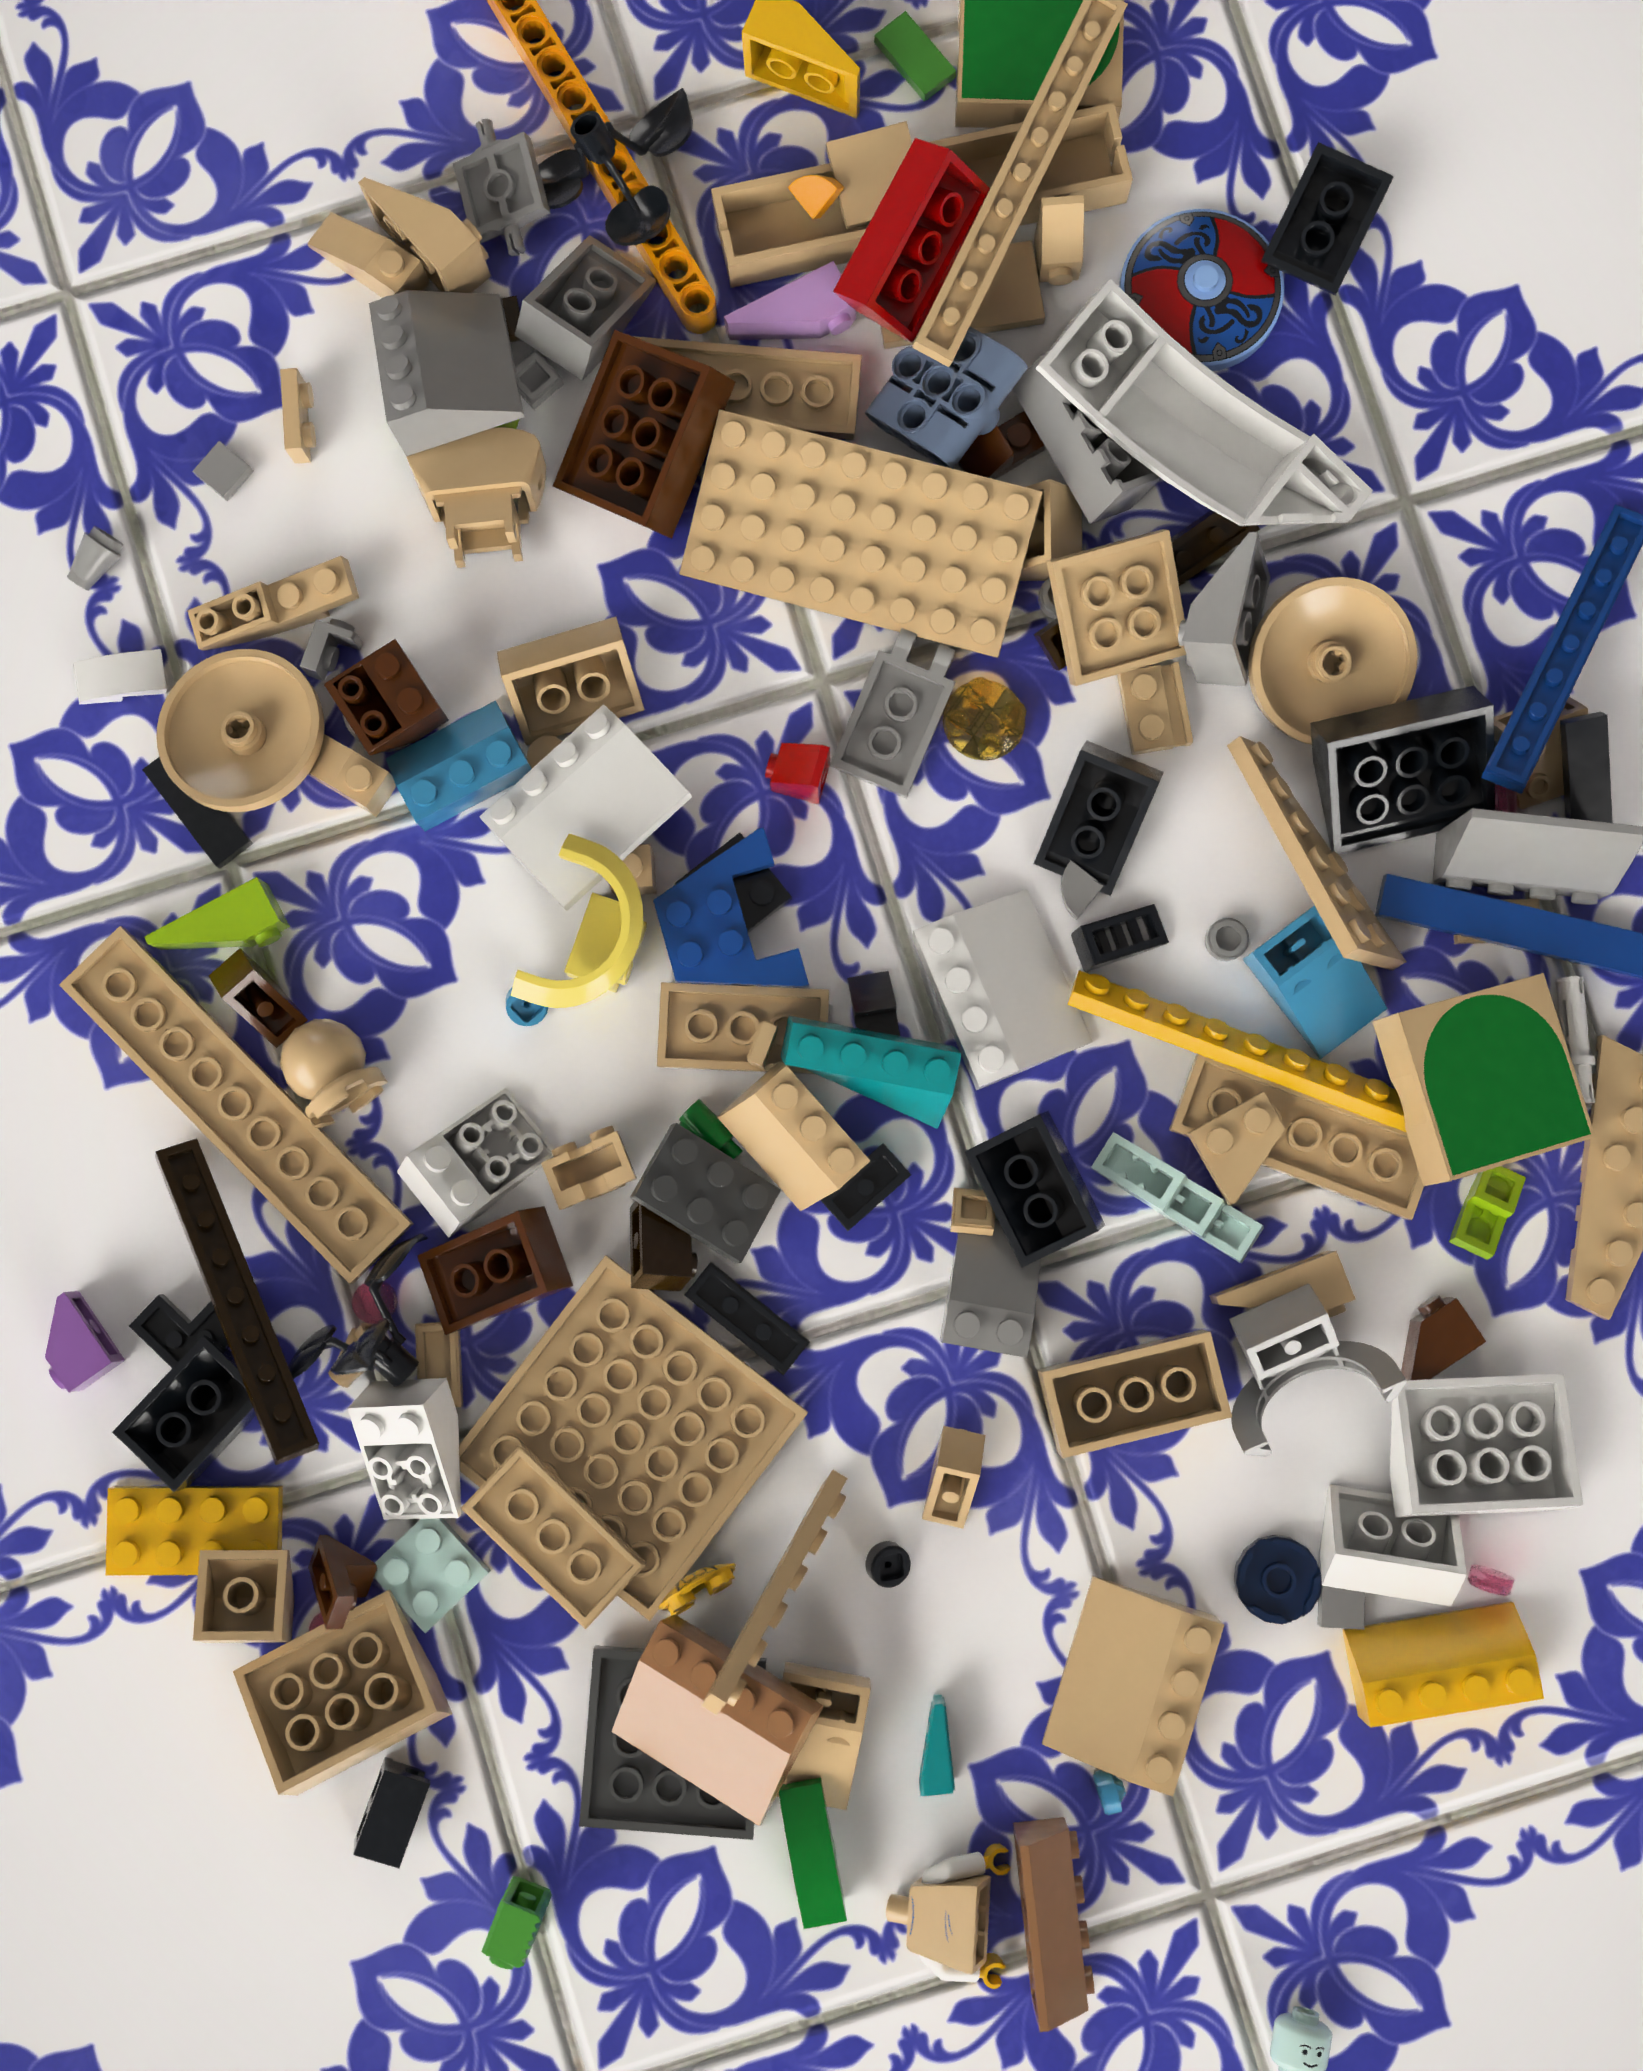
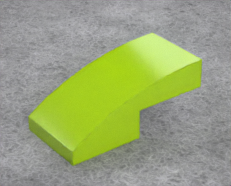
M1503 1166L1479 1172L1461 1208L1449 1242L1486 1260L1493 1257L1506 1219L1515 1212L1526 1177Z

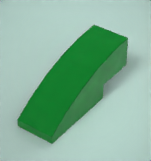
M821 1777L783 1784L778 1793L803 1928L809 1929L847 1921L845 1899Z

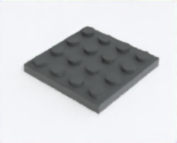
M595 1645L592 1659L579 1826L753 1840L754 1822L611 1732L638 1661L645 1649ZM760 1658L757 1665L766 1670L767 1658Z

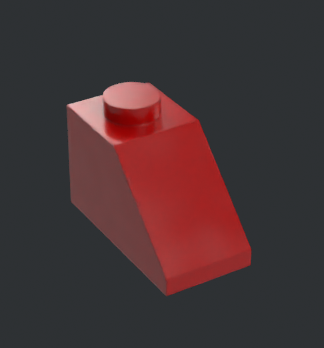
M781 743L778 755L771 753L766 767L765 777L771 779V791L819 805L830 768V747L818 744Z

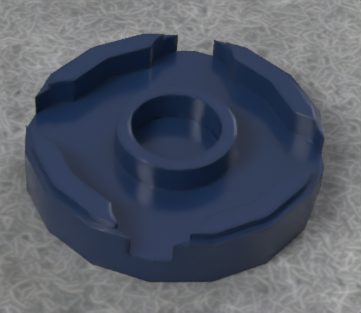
M1271 1535L1256 1539L1244 1548L1236 1562L1234 1572V1584L1238 1598L1251 1614L1264 1622L1282 1625L1291 1623L1301 1616L1304 1617L1312 1611L1321 1594L1322 1579L1317 1561L1307 1547L1290 1537Z

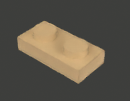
M297 368L280 369L284 447L295 464L310 463V448L316 447L315 428L313 423L309 422L308 408L314 407L312 386L310 382L306 383Z

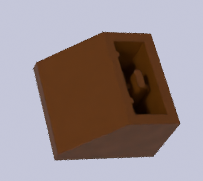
M396 639L324 683V686L369 755L414 743L449 721Z

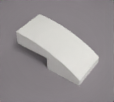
M161 649L111 654L73 662L79 705L122 702L123 697L166 694L167 691Z

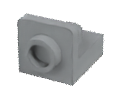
M331 619L330 623L316 620L300 664L303 671L311 678L325 681L328 671L332 672L338 662L339 648H337V644L361 650L363 641L354 632L355 627L338 619Z

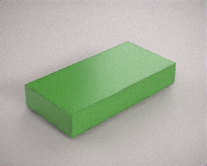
M906 11L874 35L876 46L924 102L956 78L955 68Z

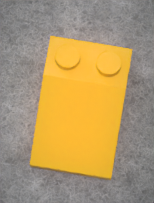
M755 0L742 30L745 76L857 119L860 112L859 66L799 2L794 0Z

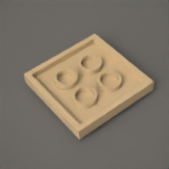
M1169 530L1153 531L1046 561L1071 685H1082L1186 655L1184 646H1180L1178 641L1179 626L1185 618Z

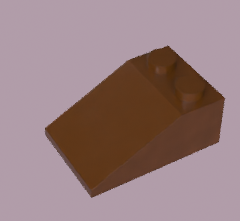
M545 1206L518 1210L417 1255L445 1335L536 1302L573 1286Z

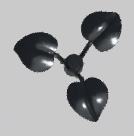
M681 88L646 114L633 127L629 138L615 130L611 122L604 123L600 115L595 111H587L580 114L573 121L570 128L571 134L576 140L574 144L576 150H563L550 156L538 165L549 209L564 207L578 198L583 190L582 178L589 175L588 159L596 164H605L627 200L616 205L607 216L605 228L611 240L622 246H632L644 243L647 239L658 235L665 228L670 217L669 200L660 188L653 185L646 186L634 196L632 195L611 160L615 154L614 139L640 156L650 151L655 157H663L678 150L688 140L693 129L692 114L684 89Z
M425 1234L416 1235L388 1250L377 1261L364 1281V1284L367 1287L369 1286V1291L383 1319L372 1324L360 1336L358 1341L353 1342L351 1345L332 1337L337 1330L333 1324L321 1328L300 1346L288 1365L293 1379L305 1372L317 1360L323 1350L331 1347H336L343 1351L330 1369L335 1375L353 1374L376 1369L387 1381L396 1387L414 1372L419 1361L402 1346L406 1338L398 1331L381 1297L380 1288L383 1281L388 1279L399 1267L416 1243L428 1239ZM388 1329L392 1336L391 1339L385 1335Z

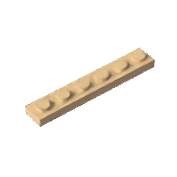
M835 1470L831 1471L817 1492L701 1705L715 1715L720 1712L726 1703L734 1706L747 1684V1681L740 1678L747 1664L755 1667L768 1644L761 1639L768 1625L775 1629L788 1607L786 1603L782 1602L788 1588L796 1591L808 1570L806 1566L802 1565L808 1551L814 1555L816 1554L827 1535V1531L821 1528L827 1516L834 1519L847 1497L840 1492L848 1478Z

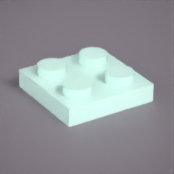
M443 1518L420 1519L375 1562L377 1571L374 1578L386 1591L390 1590L399 1606L426 1633L491 1570Z

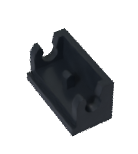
M384 1757L354 1839L353 1855L400 1868L430 1786V1780L424 1778L426 1772Z

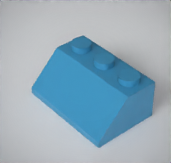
M496 700L386 758L402 798L415 822L425 832L513 786L532 769Z

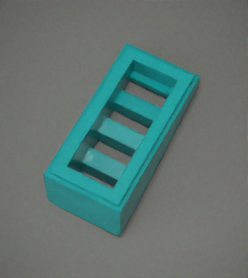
M933 1695V1701L930 1705L919 1776L920 1796L952 1794L953 1790H955L945 1698L942 1695Z

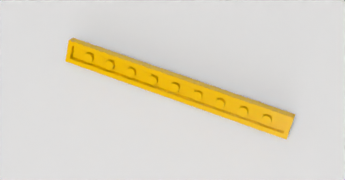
M1080 970L1077 973L1067 1005L1406 1132L1404 1112L1396 1089L1389 1087L1381 1080L1362 1077L1349 1072L1341 1065L1328 1064L1309 1057L1301 1050L1288 1049L1274 1044L1259 1034L1245 1033L1229 1027L1219 1019L1205 1018L1189 1012L1179 1004H1168L1148 996V994L1139 989H1128L1112 983L1102 975L1088 974Z

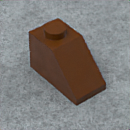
M241 948L208 975L220 997L276 1048L289 1037L295 1028L308 1021L306 1016L275 981Z
M1436 1295L1417 1308L1420 1314L1410 1320L1401 1372L1406 1380L1432 1379L1487 1342L1457 1298H1441L1440 1295Z

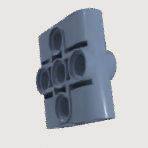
M969 327L950 367L917 351L912 346L900 350L892 361L891 369L893 375L865 411V414L879 428L936 464L954 469L977 436L985 435L996 427L1000 418V405L1023 376L1028 366L1009 348Z

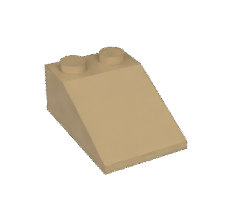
M364 177L358 182L375 221L397 245L421 260L428 279L440 292L472 293L491 277L486 263L489 255L479 243L482 240V236L470 220L466 218L461 221L448 208Z

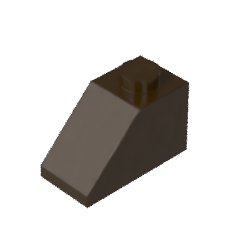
M635 1201L630 1207L631 1288L681 1291L695 1277L697 1272L698 1257L696 1252H692V1237Z

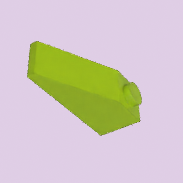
M255 877L144 936L148 945L160 950L254 947L257 944L259 947H265L279 940L282 937L280 932L289 928L290 925L269 885Z

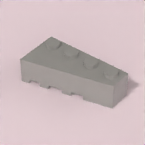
M1042 353L1012 389L1090 524L1130 510L1162 478L1131 456L1099 429L1035 369L1046 354Z

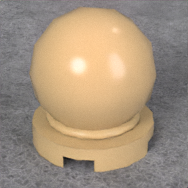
M313 1019L295 1028L283 1043L280 1066L285 1081L298 1096L311 1100L305 1108V1114L314 1128H322L334 1124L335 1121L331 1115L347 1107L350 1108L352 1113H355L384 1091L381 1086L388 1083L379 1067L365 1069L366 1052L360 1037L347 1025L332 1019Z

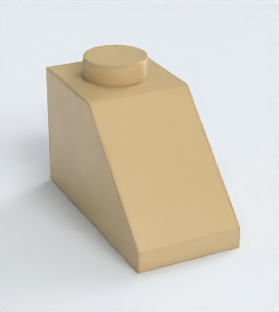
M1084 195L1042 198L1034 235L1039 283L1049 282L1051 285L1060 286L1066 285L1073 280H1079L1083 264Z
M943 1426L924 1504L923 1520L964 1529L981 1474L986 1435Z

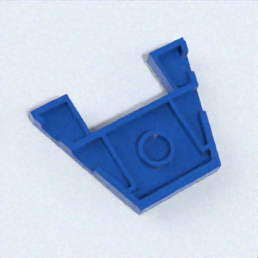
M764 827L757 829L653 900L677 983L809 987L799 948L762 959H755L733 882L735 877L775 866Z

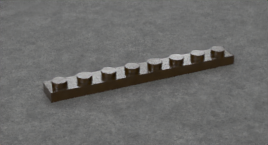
M196 1138L155 1151V1158L275 1464L278 1465L317 1450L319 1448L318 1439L198 1139Z

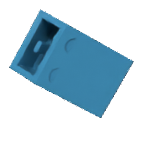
M1315 905L1242 959L1319 1059L1325 1057L1388 1009L1362 963L1343 958Z

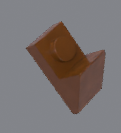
M1023 411L1003 424L996 425L991 432L985 435H978L958 464L964 472L996 480L1041 453L1046 447L1026 412Z
M319 1535L308 1566L325 1629H343L349 1611L354 1610L357 1598H363L368 1595L377 1571V1565L329 1535Z

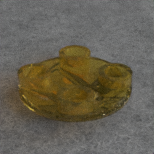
M976 677L969 683L959 687L949 697L943 711L944 732L951 745L964 756L980 761L995 760L1010 753L1020 742L1025 729L1026 709L1008 687L984 677Z

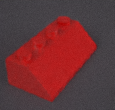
M915 138L833 292L857 312L906 341L913 343L990 188L951 149Z

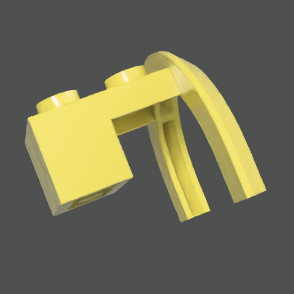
M568 834L559 852L560 858L597 872L611 885L619 901L592 892L564 970L569 977L574 979L550 980L517 970L511 996L551 1008L578 1006L596 999L608 990L616 993L619 984L626 985L633 968V959L647 928V922L643 921L644 914L641 894L626 864L606 847L572 834Z

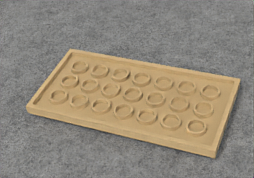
M719 409L679 575L900 632L904 628L916 633V637L999 658L1043 492Z

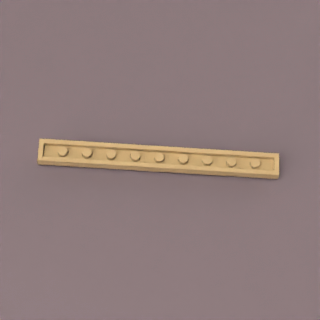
M1083 0L912 348L950 367L1128 3L1122 0Z

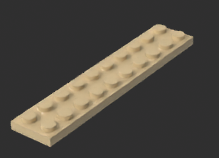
M119 926L59 984L349 1284H354L414 1224L321 1128H314L305 1111L126 928Z

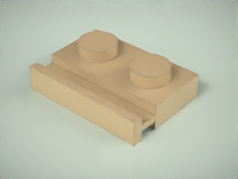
M1173 662L1170 665L1164 666L1155 665L1138 668L1117 675L1132 755L1192 745L1193 737L1179 662Z

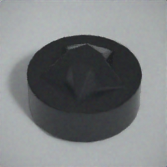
M883 1541L876 1544L869 1551L865 1561V1568L869 1577L879 1586L885 1588L901 1584L908 1576L911 1567L908 1553L892 1541Z

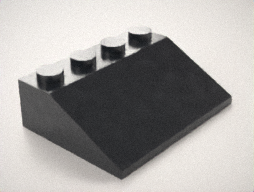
M1474 685L1310 723L1313 764L1332 852L1335 851L1338 854L1438 832L1472 808L1495 811V783L1481 778L1494 751V705Z

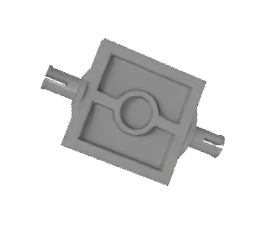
M482 119V123L478 121L475 125L481 146L470 156L453 163L466 217L481 234L482 240L479 242L480 244L497 236L505 235L509 255L519 256V252L523 254L526 251L520 229L527 223L550 214L532 140L525 132L505 140H496L492 120Z

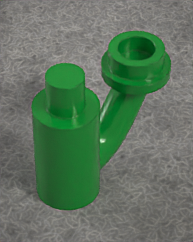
M700 1099L693 1103L679 1118V1125L735 1160L743 1152L732 1140L734 1136Z

